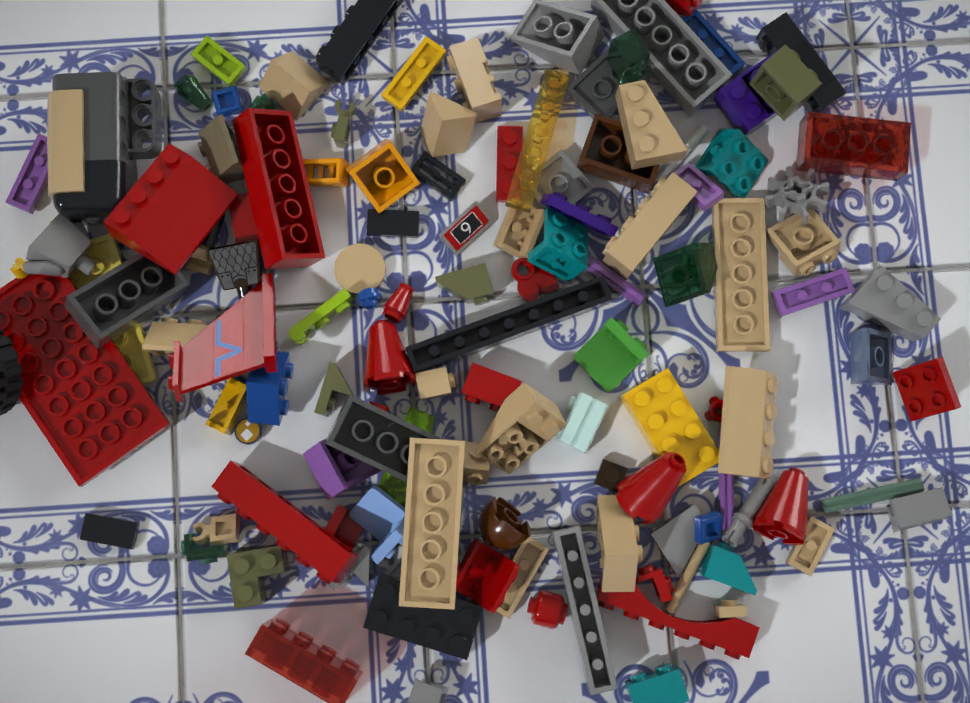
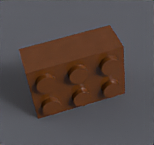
M595 113L577 168L582 172L648 194L654 184L660 164L632 170L621 122Z

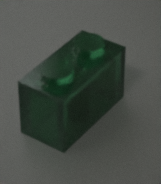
M633 28L612 39L606 60L620 84L628 81L631 83L636 82L643 76L650 53L636 28Z

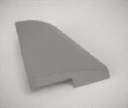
M690 504L671 517L665 524L650 533V536L663 553V557L676 576L682 574L698 544L695 542V517L701 514L695 504Z

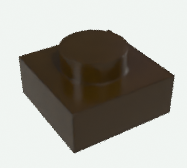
M602 459L593 484L618 493L619 491L616 489V486L625 478L628 468Z

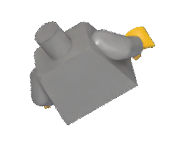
M59 213L28 247L26 256L28 261L24 262L22 258H17L15 263L18 267H11L10 270L18 279L25 278L28 274L68 278L76 268L89 276L95 270L98 263L87 256L92 242L84 224L79 221H70Z

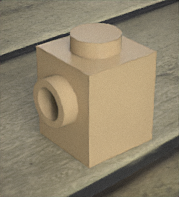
M446 367L415 373L421 401L452 395L451 388L456 387L453 372L447 373Z

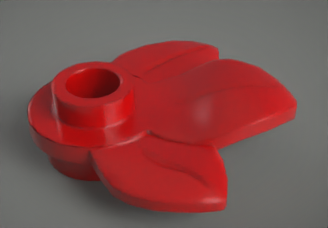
M519 258L512 264L511 275L518 282L517 291L525 301L530 302L538 299L539 292L550 293L558 289L559 286L554 275L529 263L528 258ZM521 267L527 268L528 274L521 275L519 269Z

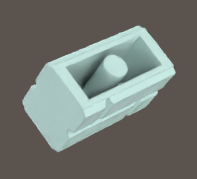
M582 392L577 397L572 395L566 407V410L570 411L565 421L567 425L557 433L558 438L556 441L586 454L609 406Z

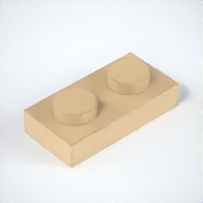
M808 516L804 544L793 545L785 563L812 576L835 528L812 516Z

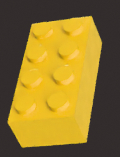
M669 368L619 397L656 459L666 452L681 455L685 460L687 470L678 487L719 462L718 448Z

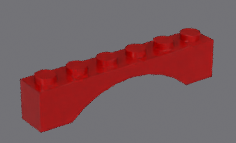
M602 572L595 591L596 598L599 600V606L611 611L614 610V607L623 609L624 616L637 621L641 616L649 620L648 625L660 630H664V627L667 626L675 630L674 635L689 640L690 636L700 639L699 645L712 650L715 649V646L725 649V655L737 660L741 656L750 657L760 627L736 617L697 621L671 616L653 605L639 590L636 583L635 592H602Z

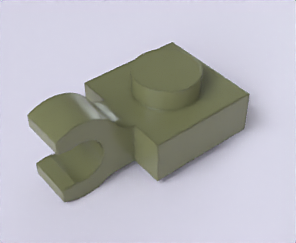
M338 99L335 103V109L339 116L337 123L332 125L331 138H334L336 147L346 149L351 130V119L355 113L354 102H351L350 108L344 111L341 109L342 102Z

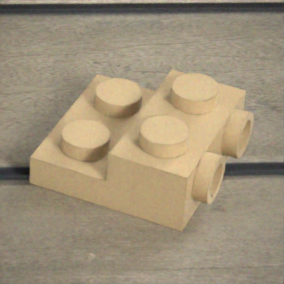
M814 209L808 210L809 219L805 225L802 224L800 215L794 214L786 218L784 222H779L766 229V236L780 252L781 261L794 277L799 274L803 276L811 274L815 270L816 265L821 262L825 264L831 263L837 258L841 242Z

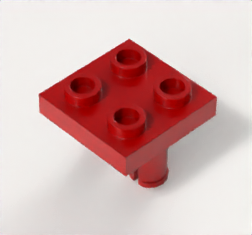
M943 356L892 372L910 422L961 407Z

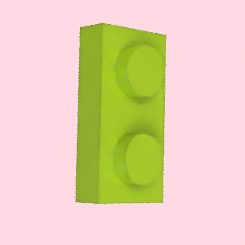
M207 35L191 53V56L229 87H232L247 70L242 62Z

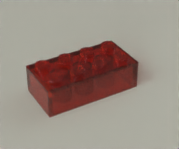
M807 112L799 123L796 170L808 172L810 168H814L816 173L898 181L908 173L911 123Z
M276 618V620L270 619L260 626L245 652L247 656L327 703L347 702L363 674L359 670V664L348 658L345 661L335 656L337 652L326 645H322V647L312 642L314 639L310 635L302 631L297 634L289 629L291 626L289 623L280 618Z

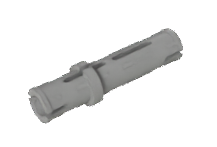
M770 476L768 480L759 478L739 512L734 513L732 523L721 538L726 544H729L731 541L730 546L737 547L745 531L752 527L753 518L776 483L773 477Z

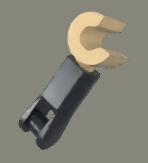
M226 214L223 215L192 254L190 261L185 267L186 269L208 275L212 273L214 267L207 251L215 247Z

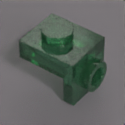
M195 533L184 534V540L181 541L182 554L186 556L187 561L201 559V564L218 562L217 556L225 555L224 544L197 549V545L192 541V537L196 536Z

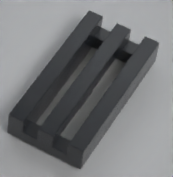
M424 151L411 169L416 178L451 202L460 191V188L466 183L465 178L432 157L426 151ZM427 160L457 181V184L454 185L423 162ZM421 168L429 175L437 179L439 182L447 186L452 191H447L439 184L431 180L429 177L421 173L418 169Z

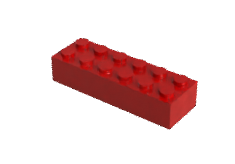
M246 109L234 118L232 123L265 269L309 267L326 257L292 111Z

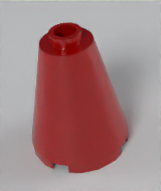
M388 320L374 322V325L369 328L363 383L364 390L370 394V389L377 390V395H387L406 391V385L410 383L414 387L417 382L415 373L395 325L389 323Z
M666 452L621 480L616 486V489L619 491L616 494V498L624 511L634 519L637 516L644 519L642 522L644 524H654L658 521L686 473L685 460L677 453Z
M789 468V470L782 472L753 520L752 528L758 534L774 540V537L782 538V543L788 545L804 544L807 530L809 479L802 470Z

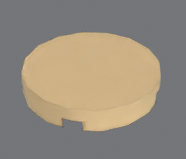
M357 243L347 246L339 253L335 260L334 273L336 280L349 293L358 295L364 289L379 288L385 277L386 266L382 255L377 249L368 244Z

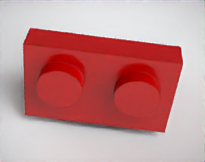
M474 538L457 568L456 591L473 599L487 611L495 613L503 604L506 592L518 576L519 564Z

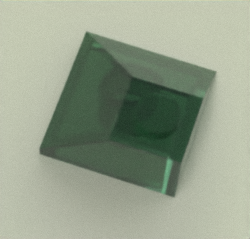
M692 243L653 258L665 307H670L711 292L718 269L712 243Z

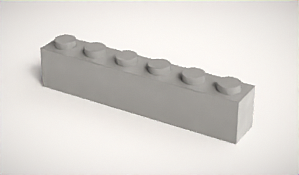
M576 525L552 531V536L587 689L590 695L616 690L618 688L580 526Z

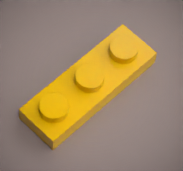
M426 36L381 94L382 99L403 112L447 54L446 49Z

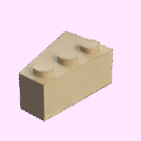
M479 38L449 46L450 55L446 56L450 71L455 70L457 79H454L455 88L458 94H463L465 101L461 103L462 106L478 113L475 124L501 116L502 97L500 92L497 93L493 84L495 79L493 74L489 72L488 61Z
M642 80L619 85L615 98L631 169L683 160L688 150L646 81Z
M597 495L596 521L598 545H600L602 557L599 560L600 568H603L602 592H635L638 562L643 560L642 545H637V541H639V526L634 525L636 518H632L624 511L616 495Z

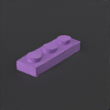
M39 133L6 200L7 204L30 214H33L48 183L47 137Z
M845 267L776 290L771 295L779 316L782 317L855 292V289Z

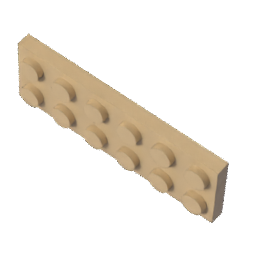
M723 198L712 206L716 352L770 351L765 198Z
M410 438L399 606L455 610L465 441Z

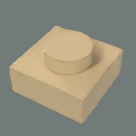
M722 599L721 604H713L714 615L719 618L747 617L746 606L738 603L737 599Z

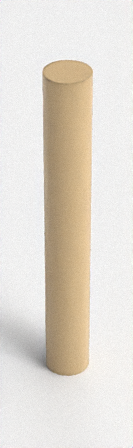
M709 542L701 545L698 544L674 592L671 594L673 600L668 601L664 607L668 612L674 614L711 545Z

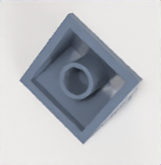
M861 328L850 333L851 384L892 385L890 333L871 328Z

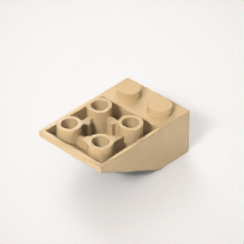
M524 382L504 400L475 452L478 456L510 474L567 424L554 402Z

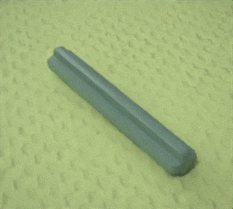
M915 478L820 500V506L823 513H831L924 491L922 479Z

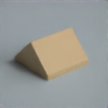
M291 51L271 59L259 88L285 111H292L293 118L298 120L327 89L330 82L296 53Z
M431 91L428 96L420 132L432 157L466 152L478 113Z

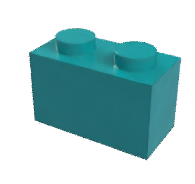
M670 663L655 667V672L645 674V672L632 674L629 676L630 680L625 681L631 703H686L690 701L679 668L675 665L671 666Z

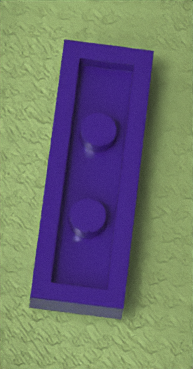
M554 191L553 194H543L539 204L561 212L566 217L604 236L613 237L616 234L618 227L611 224V218L602 214L595 216L589 213V207L580 203L573 205L567 202L568 197Z

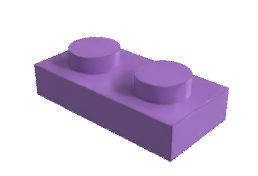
M687 162L674 172L698 191L691 201L704 212L724 198V191L691 162Z

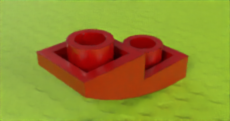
M248 192L238 194V198L229 208L235 241L240 243L258 239Z

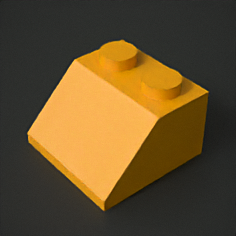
M384 139L345 168L378 213H381L420 184L392 142L388 139Z

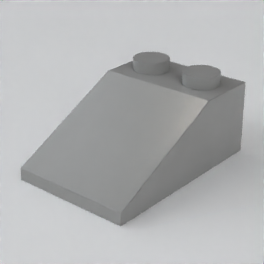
M534 0L510 39L554 66L580 75L605 36V33L596 15L544 0Z

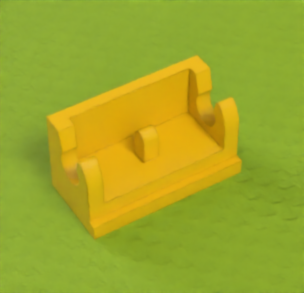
M233 378L227 379V383L209 419L205 423V425L227 435H231L247 403L246 385Z

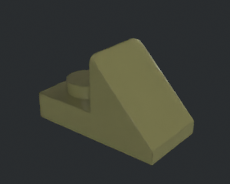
M333 362L329 363L314 411L328 417L329 412L333 413L336 407L337 397H334L335 392L346 396L349 394L354 396L339 367Z

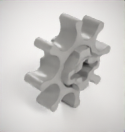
M788 166L785 172L786 180L777 181L772 177L768 178L767 189L775 191L776 194L765 196V207L780 206L782 208L779 211V222H784L787 215L795 213L800 215L802 224L805 225L809 219L808 210L816 209L821 213L826 212L827 201L819 199L818 196L828 195L830 184L828 182L822 184L812 183L815 176L814 168H810L806 176L799 177L795 176L792 173V167Z

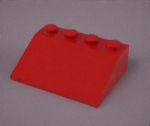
M169 143L105 219L104 224L111 237L177 275L238 198V193L192 156Z

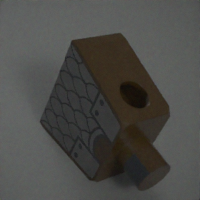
M259 239L214 247L207 251L223 290L236 288L239 300L252 290V285L262 282V252Z

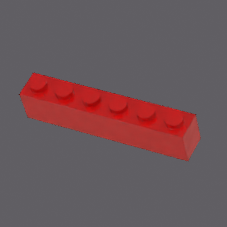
M230 460L211 486L219 492L217 497L228 505L232 503L238 507L236 512L247 520L253 519L258 523L256 528L267 536L272 534L277 538L275 543L287 552L292 550L298 555L296 560L307 568L312 566L318 571L316 576L327 584L331 582L341 583L360 557L240 463Z

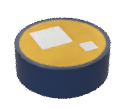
M244 418L235 426V436L243 444H255L262 436V426L258 423H249L248 418Z

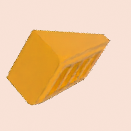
M303 159L304 166H308L307 180L309 186L348 187L349 173L345 168L349 166V163L345 159ZM315 167H318L317 178H314ZM325 167H328V178H325Z

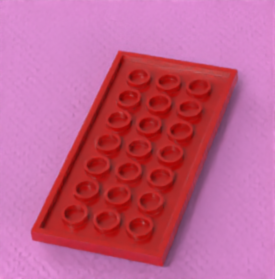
M28 274L25 278H15L0 288V328L5 332V337H9L13 342L12 347L14 350H17L19 355V365H22L23 372L21 373V378L23 379V386L19 389L21 391L19 399L77 485L83 487L171 424L115 342L111 340L97 349L65 308L67 295L78 290L71 278Z

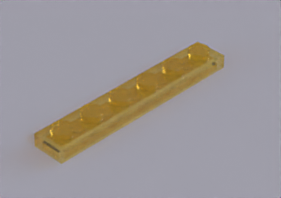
M548 68L545 69L505 206L527 213L531 211L570 75Z

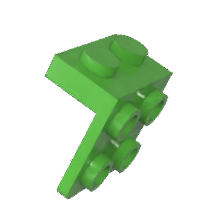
M612 317L574 355V360L606 392H611L649 355L645 351L647 346L639 338L633 339L627 333L628 327L621 320L617 319L615 321Z

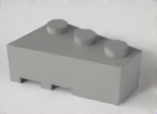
M883 266L873 270L859 284L855 292L851 293L838 307L843 311H849L860 316L861 319L867 322L871 321L882 326L883 329L911 342L925 338L941 320L937 314Z

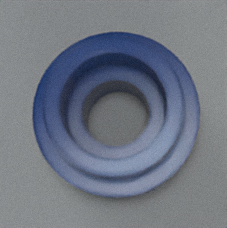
M367 288L358 293L357 303L358 306H362L364 309H372L379 306L383 296L378 292L377 288Z

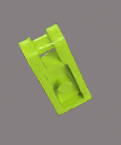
M344 288L295 324L289 331L290 338L297 344H304L308 340V334L316 328L321 330L331 322L329 319L336 313L341 315L351 307L350 303L354 301L348 291Z

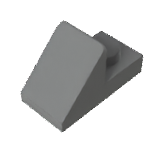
M366 541L354 551L360 557L341 583L331 582L327 584L333 591L338 586L340 588L345 587L352 580L351 574L353 572L369 587L370 549Z

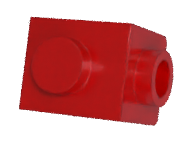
M653 564L638 569L639 574H636V582L639 583L651 579L660 602L665 603L673 600L671 592H674L672 582L669 576L664 577L661 568H654Z

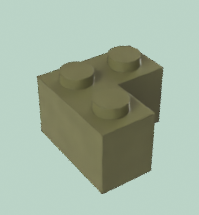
M277 545L227 555L234 609L261 605L267 602L264 576L289 571L287 551Z

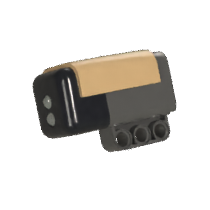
M116 72L56 74L52 77L53 91L48 93L47 106L48 196L53 199L57 212L68 220L79 221L84 225H105V219L138 181L137 160L153 159L161 153V95L150 80L144 78L127 79ZM151 90V94L148 97L141 98L143 92ZM146 115H152L149 122L142 123V119ZM146 140H152V144L148 148H142Z

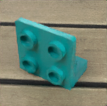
M719 129L695 167L705 176L716 177L736 198H745L769 160L740 129Z
M550 207L546 208L544 211V240L528 253V262L570 282L588 267V228L566 217L561 212H557Z

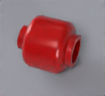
M541 590L537 593L536 598L530 597L527 613H531L533 624L555 629L559 624L563 625L568 604L564 603L562 595Z

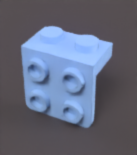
M373 485L350 511L349 516L380 541L370 556V559L378 565L384 557L390 559L399 547L398 543L403 545L405 507L380 487Z

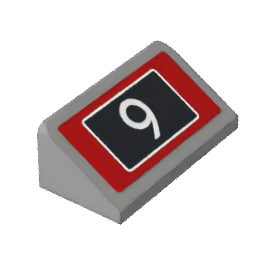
M475 201L439 234V239L457 257L489 228L494 221L482 206Z

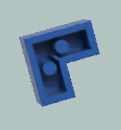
M277 351V372L266 373L265 367L249 372L246 380L249 423L280 426L283 415L287 416L289 400H285V396L288 392V379H292L294 364L290 363L289 352Z

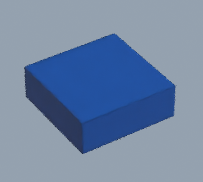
M236 86L211 92L217 116L223 114L226 117L243 112Z
M713 511L695 517V542L701 545L721 538V513Z

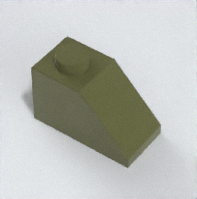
M485 263L435 277L437 287L468 304L475 303V306L490 302L489 298L494 297V291Z

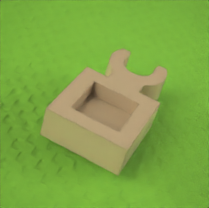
M237 513L211 517V524L209 525L202 522L193 524L195 531L203 532L200 536L192 537V541L196 545H203L210 540L213 546L239 542L240 517Z

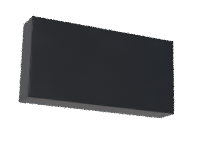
M368 209L367 236L418 238L420 213L419 211L383 210L381 213H378L376 209Z
M85 513L79 540L134 549L140 523Z

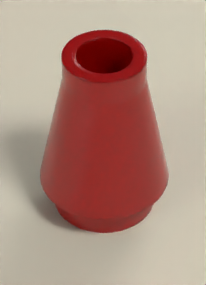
M400 283L397 290L383 305L382 315L395 323H401L402 319H406L414 289L407 284Z

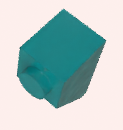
M718 542L717 546L710 545L699 575L756 595L757 589L741 556L733 553L734 547Z

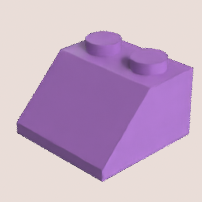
M326 439L319 441L303 453L327 500L381 472L380 469L325 444Z

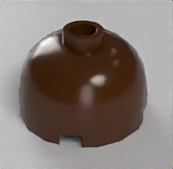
M493 497L481 510L479 517L481 538L490 547L495 546L503 550L516 548L531 536L532 531L527 520L522 523L517 517L521 515L520 511L504 498L499 497L496 500V497Z

